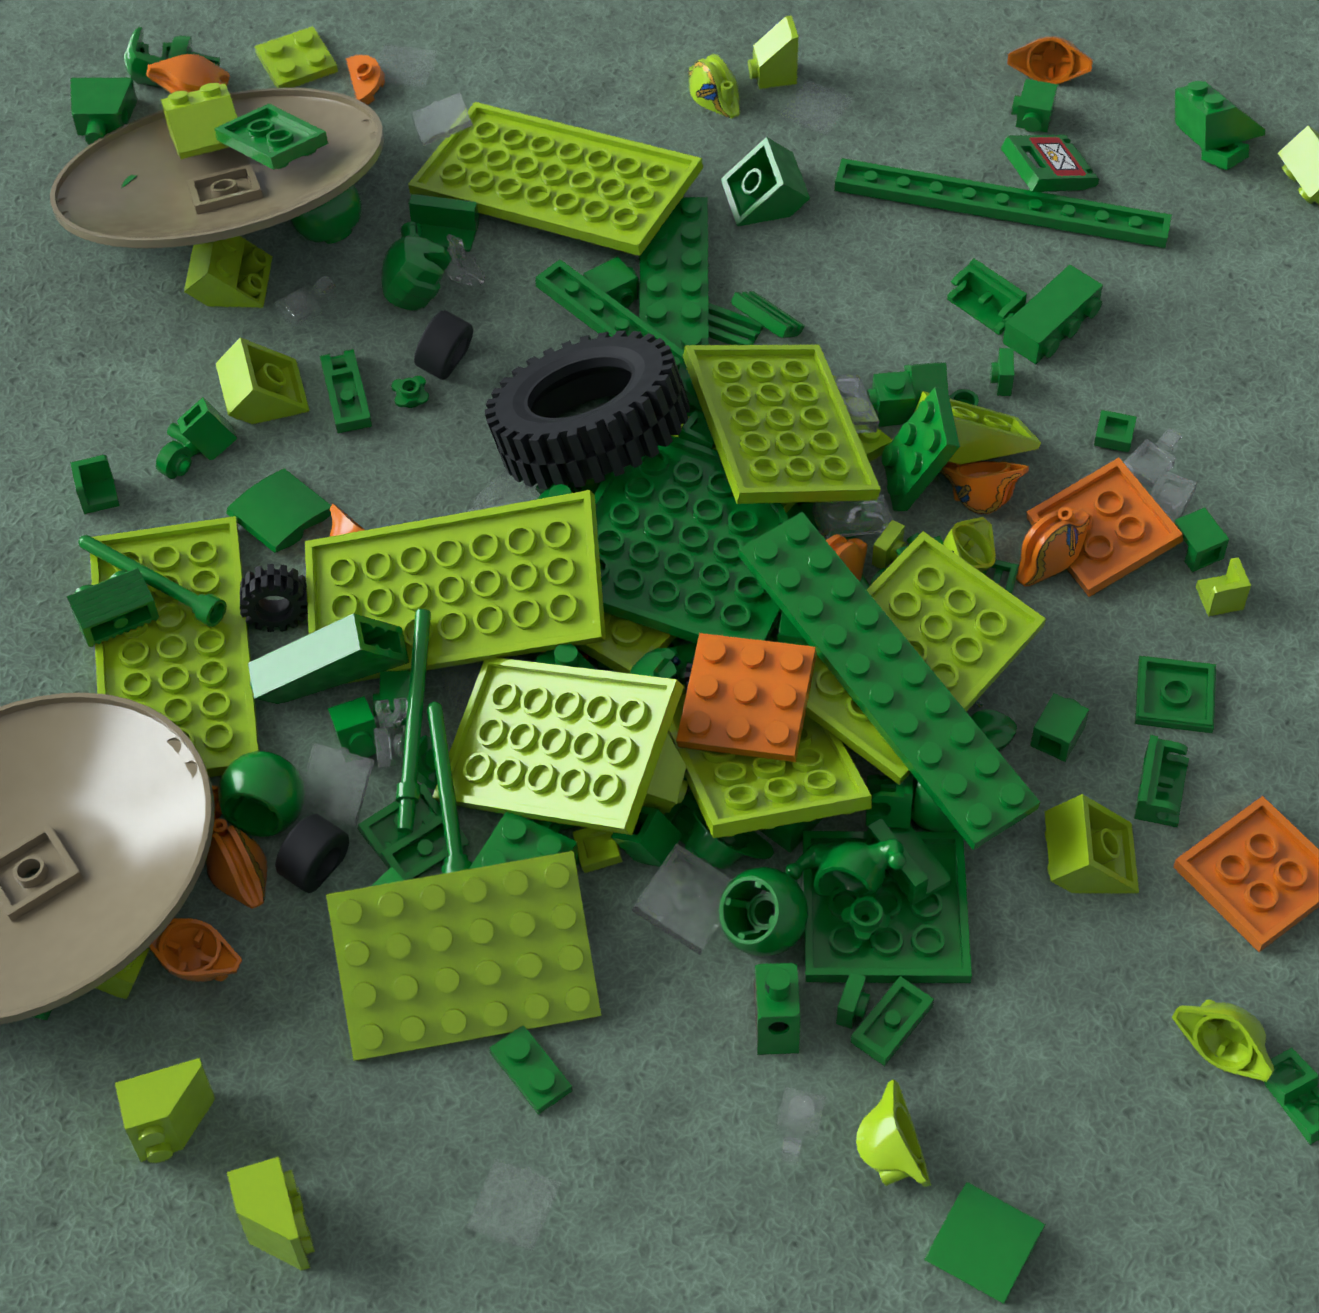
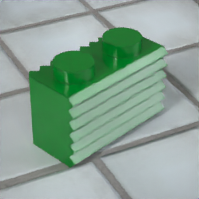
M138 567L130 571H118L110 579L95 585H83L75 593L67 596L72 613L88 647L101 644L102 641H108L109 638H115L116 635H122L131 629L136 630L138 626L143 627L145 623L150 624L152 620L157 621L159 619L153 596Z

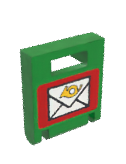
M1007 135L1001 147L1003 153L1032 192L1083 191L1097 186L1100 181L1074 144L1070 143L1071 141L1067 135ZM1027 152L1031 154L1040 168L1035 167L1027 156Z

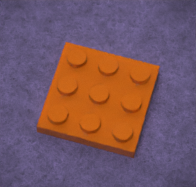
M1120 458L1113 460L1026 512L1027 520L1031 525L1051 512H1058L1062 507H1069L1072 511L1083 509L1092 516L1082 549L1077 559L1067 568L1068 572L1088 597L1183 542V533Z
M699 633L676 739L678 747L796 762L817 656L816 647Z
M1263 796L1179 856L1173 866L1258 952L1262 951L1319 907V849Z

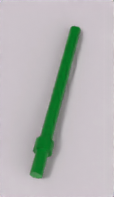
M418 609L415 613L401 782L397 784L396 801L399 803L397 831L400 833L413 832L415 804L420 802L421 786L417 784L431 619V612L426 609Z

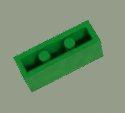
M1069 264L1006 322L1003 344L1009 348H1014L1015 352L1034 364H1037L1044 356L1047 358L1052 357L1057 351L1060 342L1066 336L1072 338L1086 317L1092 319L1097 315L1102 306L1100 298L1103 284Z

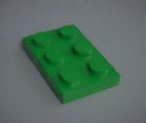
M269 103L214 128L217 141L273 170L285 168L289 165V162L302 156L312 155L316 152V149L328 144L326 131Z
M934 387L925 400L920 402L918 409L907 423L902 425L892 442L883 450L882 464L885 467L888 482L887 491L890 494L894 511H908L960 448L948 389Z

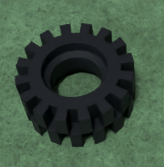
M267 564V570H263L262 566L255 567V574L249 571L245 574V579L242 578L240 582V614L242 618L246 617L247 624L251 625L255 622V629L262 630L263 626H267V632H274V627H279L282 632L287 631L288 624L295 628L298 626V620L301 622L305 620L306 614H308L307 584L303 574L298 576V570L293 568L290 572H287V565L281 564L280 569H274V564ZM279 596L283 597L284 599L268 600L265 599V597Z

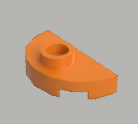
M355 55L346 58L356 99L367 105L375 100L373 95L379 90L380 86L383 87L385 84L383 70L376 59L368 55Z

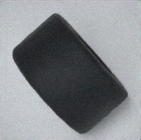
M446 310L438 312L430 321L419 340L414 355L415 365L441 380L447 379L470 346L474 331L472 324Z
M319 814L309 815L290 831L282 843L275 862L276 871L301 890L312 893L323 884L344 860L349 847V836L345 831Z

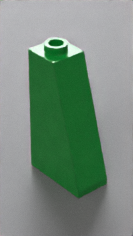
M353 613L249 662L248 668L254 699L280 704L409 663L402 627Z

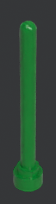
M83 535L79 538L78 544L82 549L120 570L130 571L138 567L146 584L192 608L195 618L203 624L214 627L223 619L227 604L223 599L211 593L198 595L89 535Z
M433 701L427 706V715L448 855L444 859L445 864L441 867L442 874L467 870L473 862L469 861L468 855L463 853L443 709L439 702Z

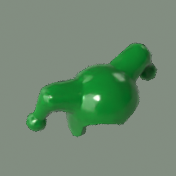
M894 838L871 845L847 841L836 846L813 843L795 863H790L786 866L785 873L794 880H798L801 878L804 870L818 868L814 881L816 894L819 896H829L833 890H840L861 898L870 896L883 886L885 870L888 866L895 870L902 869L906 864V858L903 855V844Z

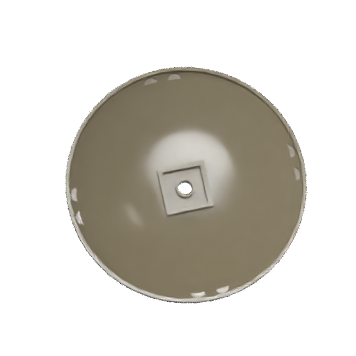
M269 88L233 92L230 95L237 118L269 103L326 131L328 144L316 149V152L312 155L302 156L289 162L287 167L274 170L231 147L180 159L170 136L164 110H161L110 132L104 138L98 139L78 153L57 175L50 192V203L56 220L63 228L82 239L99 244L127 248H166L224 240L288 221L311 211L343 193L361 179L377 161L384 145L383 127L378 115L367 104L336 92L308 88ZM131 174L137 176L130 183L121 188V185L128 176H130Z
M60 693L33 697L0 706V1025L30 1018L73 1001L124 969L144 952L173 920L193 890L204 867L214 827V796L210 777L202 758L186 734L166 716L146 705L107 694ZM40 868L34 876L24 878L30 870Z

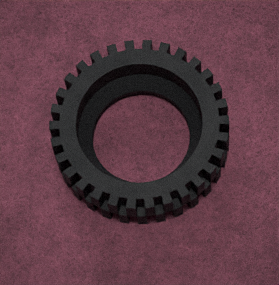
M617 331L613 337H610L608 332L599 333L597 339L592 340L590 335L580 337L579 343L572 345L570 340L561 343L562 349L554 351L551 347L543 351L544 357L540 359L533 356L526 361L528 365L526 368L518 366L511 371L513 378L504 377L499 382L501 388H494L491 393L492 399L487 400V409L485 410L486 421L510 476L513 475L514 480L519 483L524 481L526 486L533 487L538 483L540 489H548L553 483L555 485L562 484L568 486L569 482H573L575 488L586 485V480L592 478L595 483L605 481L604 475L613 472L616 477L624 474L623 468L631 465L633 468L642 465V457L646 455L653 458L659 454L657 446L667 447L673 442L671 435L680 434L682 431L681 424H686L688 420L687 413L690 412V406L669 345H666L665 341L661 338L656 340L655 336L649 333L643 337L642 332L633 331L629 336H627L626 331ZM617 395L609 402L591 411L570 417L556 418L583 403Z

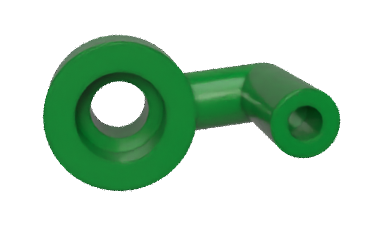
M172 423L167 429V435L177 441L167 443L161 449L156 459L157 471L169 479H175L177 476L186 474L191 467V457L200 453L182 435L179 425Z

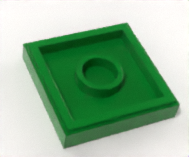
M1139 655L1135 724L1213 733L1216 664Z

